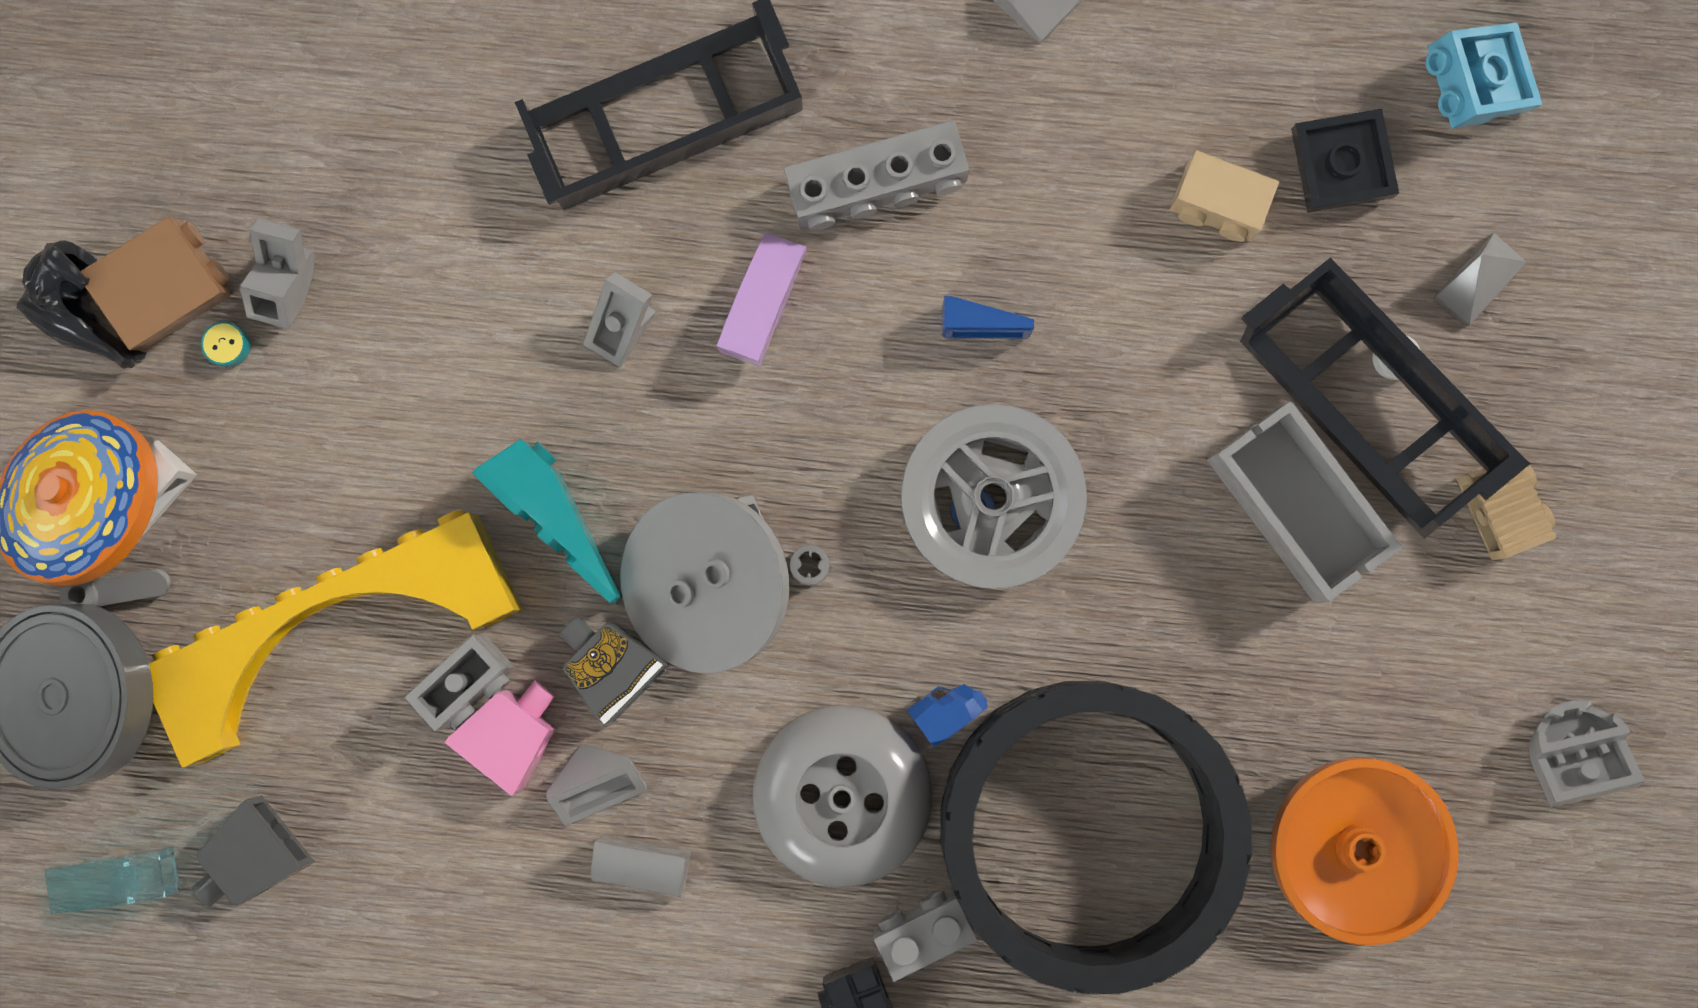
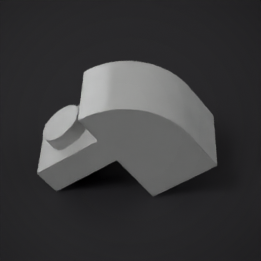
M257 218L249 229L256 263L240 285L246 317L289 329L307 297L314 271V251L303 248L299 229Z

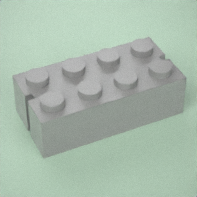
M1292 401L1276 408L1246 430V433L1238 436L1207 459L1208 463L1313 603L1332 601L1362 578L1360 573L1371 572L1402 549V546Z

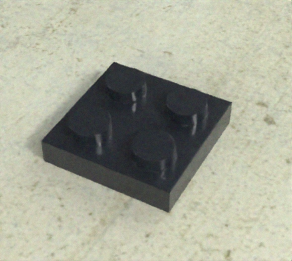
M1382 109L1295 123L1291 128L1308 213L1392 199L1399 194Z

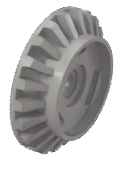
M987 404L957 411L934 425L923 436L915 447L906 466L902 482L901 502L908 533L921 555L934 568L965 585L984 589H1000L1019 586L1041 577L1054 568L1067 555L1079 536L1084 522L1087 489L1079 458L1071 444L1056 427L1044 418L1025 409L1010 405ZM984 442L1021 450L1027 454L1024 466L981 454ZM996 484L1003 488L1006 493V502L1002 508L991 510L982 504L980 494L985 486ZM949 487L960 528L948 533L943 528L934 490ZM1036 511L1045 520V523L1015 552L1005 540Z

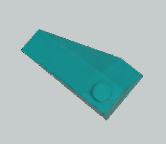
M520 439L479 465L472 472L514 515L518 514L526 521L530 519L535 524L533 529L536 535L555 551L560 552L562 550L568 556L565 559L566 562L609 603L617 604L622 599V594L562 475L552 466L557 459L540 442L537 441L532 446Z

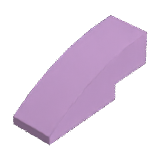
M765 232L740 285L718 340L717 348L720 353L761 367L774 330L778 328L807 249L806 246Z

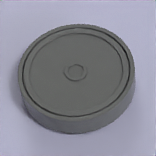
M89 604L37 606L18 614L7 622L0 630L1 764L22 781L49 789L66 788L99 781L111 776L127 764L140 747L146 735L153 707V683L150 666L140 642L131 629L111 612Z

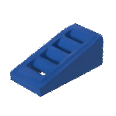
M944 295L942 304V337L951 339H1028L1034 330V319Z

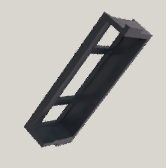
M758 0L753 2L754 16L534 109L530 110L523 99L514 102L535 150L527 154L547 203L551 205L558 202L563 210L569 209L802 111V96L782 51L789 48V43L771 1ZM760 38L784 95L737 114L713 57ZM701 63L724 120L625 161L601 104ZM589 109L613 166L565 186L541 129Z
M1331 257L1290 290L1283 283L1242 316V321L1247 327L1240 342L1424 539L1478 494L1485 501L1488 500L1530 465L1514 446ZM1314 294H1317L1351 331L1300 371L1266 333ZM1360 341L1383 362L1439 421L1389 463L1378 454L1311 382ZM1450 432L1487 473L1435 514L1398 473Z

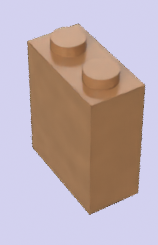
M168 216L80 271L84 276L90 278L89 284L85 286L129 350L145 351L233 295L226 285L230 282L227 272L217 260H209L200 247L205 244L203 237L189 221L184 223L183 220Z

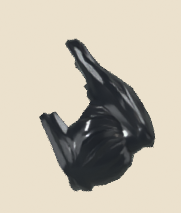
M66 240L47 243L44 246V250L33 256L24 268L22 283L25 292L17 301V309L32 324L61 345L103 355L116 362L123 369L133 368L135 361L144 360L146 352L129 350L124 342L116 338L100 324L98 318L90 310L87 289L85 287L89 284L90 278L84 276L80 271L96 262L97 259L86 250Z

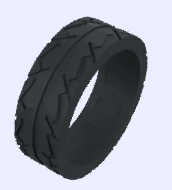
M1063 681L1029 690L1002 705L969 736L950 768L940 809V845L950 883L960 906L974 931L1003 961L1039 983L1073 993L1075 991L1081 994H1123L1153 986V983L1167 980L1194 964L1218 940L1217 936L1226 929L1243 897L1251 866L1248 863L1252 856V819L1243 786L1240 785L1239 776L1223 748L1196 719L1193 720L1191 715L1158 695L1104 681ZM1083 712H1111L1126 715L1147 725L1167 741L1184 762L1199 795L1203 818L1201 853L1193 878L1178 903L1156 924L1134 937L1099 946H1072L1048 941L1020 927L997 907L984 889L977 873L973 849L975 810L983 785L1000 757L1023 735L1047 721Z

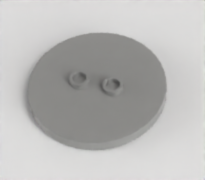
M709 491L691 492L670 497L658 503L643 515L635 525L625 545L621 562L620 583L626 612L642 641L666 662L678 668L697 673H717L730 670L759 655L777 634L783 622L789 599L787 563L779 541L771 528L758 513L743 502L728 495Z

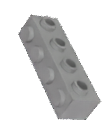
M955 120L787 166L784 167L800 229L809 227L811 231H817L834 225L835 219L852 215L853 219L865 218L875 214L878 211L877 207L894 203L895 207L908 206L917 202L920 199V195L936 191L937 195H947L956 192L962 188L961 184L967 182L969 167Z

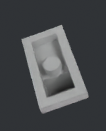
M612 273L605 280L583 345L618 367H621L655 314V310L648 306L652 294L618 273Z

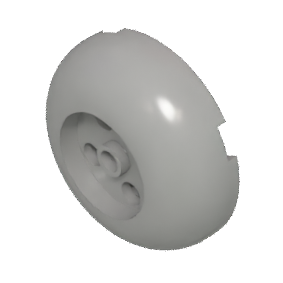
M835 705L809 711L788 723L765 749L757 767L753 785L755 819L762 838L770 851L786 868L808 881L830 887L865 885L877 881L896 870L910 857L920 843L929 822L932 806V786L929 771L913 739L888 717L873 710L856 706ZM843 756L852 757L856 762V770L851 775H842L837 770V761ZM806 784H814L820 790V797L814 803H807L801 798V788ZM839 790L847 791L851 796V801L846 806L842 804L836 805L833 800L834 794ZM870 793H878L883 797L884 805L878 812H870L864 806L865 797ZM842 821L846 824L848 832L843 839L835 840L829 836L828 826L831 822Z

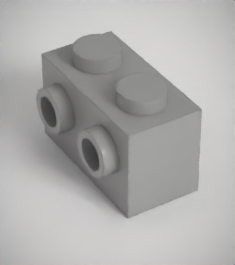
M472 635L404 698L434 731L448 729L451 726L457 730L476 712L473 706L486 695L491 699L509 684L510 680L506 675L515 666L487 635Z
M943 890L936 891L921 899L919 907L905 914L902 910L893 912L878 921L879 927L873 929V940L894 982L977 941L974 930L953 890L946 894Z

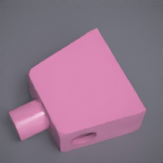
M536 680L532 682L521 698H518L508 690L499 691L454 731L444 743L511 796L518 794L527 785L555 733V726L541 715L556 696L551 690Z

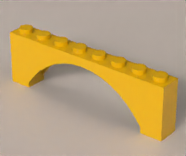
M463 510L448 513L437 520L439 526L424 533L422 529L408 532L397 539L399 545L383 552L382 548L368 551L357 557L358 565L342 571V568L338 567L326 571L315 578L318 584L303 591L301 587L286 590L275 596L277 603L263 610H261L260 606L246 609L234 616L236 623L223 629L219 625L209 627L194 634L195 642L181 649L179 645H173L152 655L154 662L149 664L153 683V703L181 767L185 768L203 764L241 745L237 737L240 718L249 690L260 668L274 648L290 631L310 616L328 606L365 595L402 594L427 600L468 619L472 630H483L523 611L480 516L470 512L464 514Z

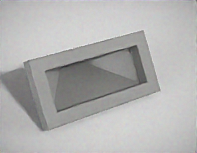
M1493 233L1433 298L1467 327L1527 261Z
M581 743L546 792V797L560 820L566 826L648 790L646 783L629 757Z

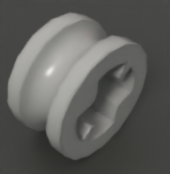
M804 545L798 548L791 556L790 571L794 578L802 584L816 585L822 582L829 573V558L825 551L818 546ZM805 553H809L810 558L815 553L822 559L818 563L821 572L811 578L810 573H808L807 577H803L798 571L802 567L799 558Z

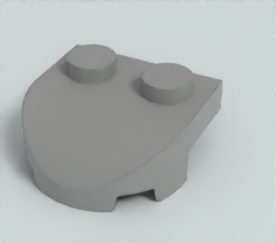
M1573 700L1555 706L1540 721L1532 735L1529 754L1534 771L1551 808L1637 788L1645 782L1625 740L1631 732L1617 714L1609 715L1598 708L1592 707V702Z

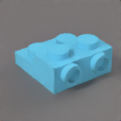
M1517 22L1453 30L1427 46L1429 53L1426 57V68L1431 75L1437 78L1441 91L1438 107L1443 116L1449 117L1452 129L1484 124L1498 116L1530 112L1543 105Z

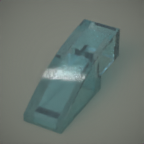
M173 847L44 869L50 914L164 898L180 892Z

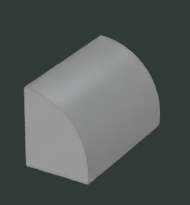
M603 835L594 844L591 879L600 883L683 897L691 851Z

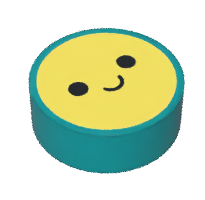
M222 321L214 323L206 329L201 339V348L205 357L212 363L222 367H234L241 364L247 358L251 343L244 329L233 323Z

